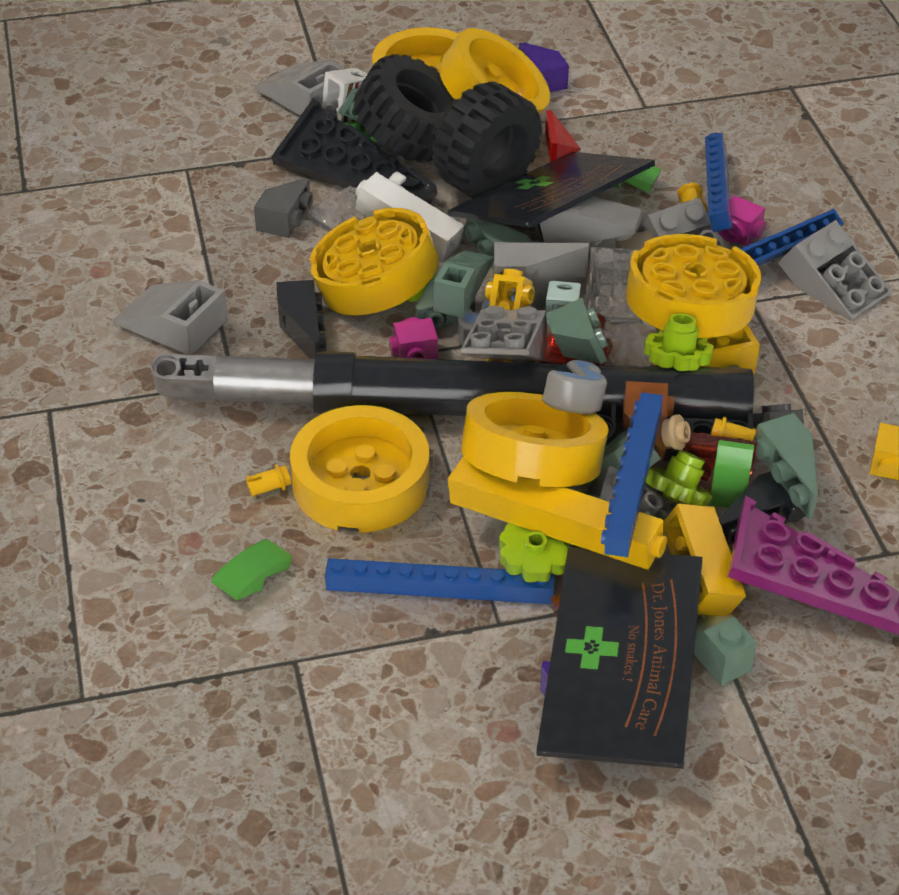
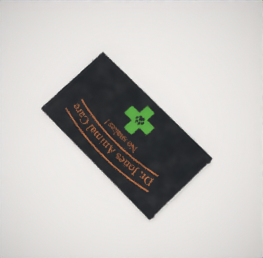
M571 152L447 210V213L451 217L533 227L655 166V160Z
M568 548L537 743V756L684 769L703 557L663 554L660 558L655 557L649 570L587 549Z

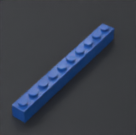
M711 133L705 137L708 214L712 230L717 232L732 228L726 145L723 133Z
M834 208L741 248V250L746 252L758 266H761L786 255L796 244L836 220L841 227L844 225V222Z
M641 392L639 401H635L634 414L631 416L627 441L624 443L623 455H621L620 469L622 470L618 469L616 483L618 484H614L612 498L615 499H610L609 513L611 515H606L605 528L607 530H602L601 544H605L604 554L628 557L662 414L663 395Z
M328 558L325 572L326 590L537 604H553L555 574L552 573L547 582H526L522 577V573L510 575L506 569Z

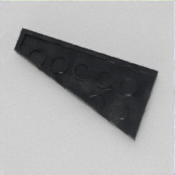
M314 98L271 156L274 165L356 191L361 181L368 180L376 172L387 179L393 173L399 172L407 177L405 182L401 184V187L428 204H431L437 195V187L434 183L413 168L408 169L399 163V159L393 154L388 155L382 151L376 142L351 124H344L331 110L327 112Z

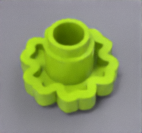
M676 313L669 317V321L665 323L664 331L659 330L658 333L648 334L645 340L644 353L650 356V362L662 368L673 367L678 371H696L699 369V366L710 365L714 346L707 343L708 338H697L699 328L693 316Z
M679 450L676 456H672L665 471L655 466L649 467L645 483L663 492L662 496L674 503L681 504L683 502L691 505L708 506L713 497L709 491L698 485L704 473L702 467L705 461L694 454Z
M508 523L499 536V561L510 575L522 573V577L526 582H547L551 577V573L555 575L564 573L570 543L546 536L539 531H531Z

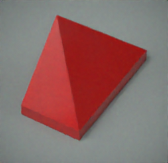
M546 110L545 138L549 162L568 153L578 152L581 149L552 110Z

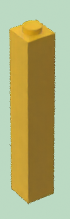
M464 456L447 478L451 504L531 531L542 532L546 536L649 570L655 557L660 558L666 548L667 537L663 536V519L639 512L628 557L604 554L605 544H601L602 530H607L605 528V519L607 514L611 515L609 513L610 502L565 487L539 486L540 479L518 476L517 482L508 481L478 469L469 463Z

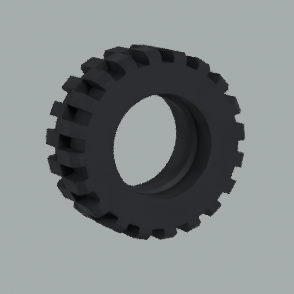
M398 54L382 57L374 63L355 93L354 110L355 114L358 115V122L361 126L365 127L367 135L370 138L373 137L380 147L390 150L389 153L395 156H402L404 160H416L417 163L433 161L432 156L435 155L432 150L433 142L436 141L435 132L437 127H440L442 124L441 118L444 113H448L451 109L450 105L455 99L443 84L440 73L437 72L438 69L432 65L424 64V61L420 59L414 60L411 56L407 55L399 56Z
M496 82L477 84L473 86V90L467 89L461 94L462 97L455 99L450 105L451 109L448 113H444L441 118L442 124L440 127H437L435 132L436 141L433 142L432 146L435 155L432 158L437 174L445 182L469 198L477 197L526 174L528 166L534 162L536 149H539L541 143L539 136L542 135V121L536 106L526 98Z

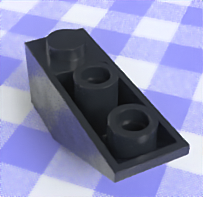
M314 280L276 282L279 325L309 359L315 360L317 351H327L325 333L319 334V332L325 331L323 312L317 313V311H323L321 292H315Z
M771 471L755 478L719 518V522L727 544H734L740 509L745 496L757 502L755 507L769 516L775 512L786 519L784 524L797 522L806 517V515L799 507L793 504L788 492L780 483L774 480Z

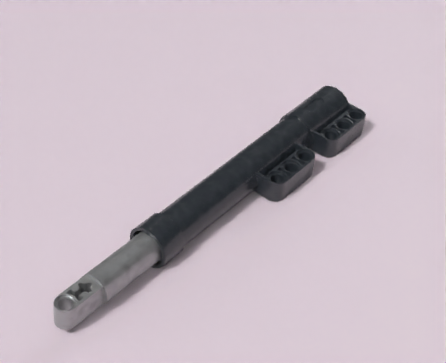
M317 351L315 360L162 354L156 357L151 364V372L156 390L165 397L313 404L315 413H325L346 406L368 405L383 407L404 414L466 416L468 403L474 398L485 394L524 392L543 395L549 372L554 370L573 373L567 367V364L357 356L356 352ZM650 365L649 368L598 366L601 374L607 379L601 410L596 413L608 425L606 445L614 440L616 423H623L626 381L668 383V396H674L673 415H681L690 426V440L682 450L700 457L705 463L716 462L718 444L715 443V439L710 438L716 418L722 420L723 417H726L727 422L753 429L754 377L752 369L699 367L696 371H678L673 367L662 368L658 365ZM673 448L666 449L663 461H670L672 456H676L679 450H674Z

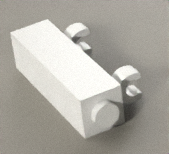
M376 172L368 180L360 182L355 193L357 195L355 209L368 217L374 216L373 210L383 208H404L418 213L427 224L438 252L439 261L441 262L445 261L459 247L464 225L459 222L461 218L448 216V214L443 213L401 187V184L407 178L406 176L395 172L387 179Z

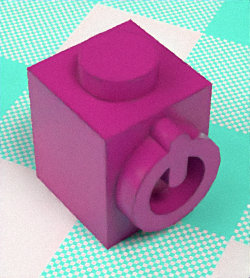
M734 195L730 199L732 228L717 232L727 242H737L748 246L755 238H760L765 230V208Z
M410 317L402 322L393 323L394 336L389 337L391 356L438 359V337L432 318L419 319L417 317Z

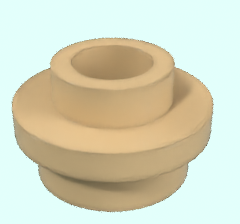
M673 415L662 423L661 433L664 445L672 447L674 450H682L690 440L691 432L688 422L684 421L681 415Z

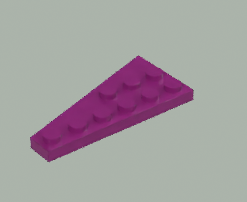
M745 496L740 509L728 578L899 635V591L885 583L887 577L877 571L873 575L855 566L856 559L808 531L799 533L784 524L786 520L784 517L775 512L769 516L755 507L757 503L755 500Z

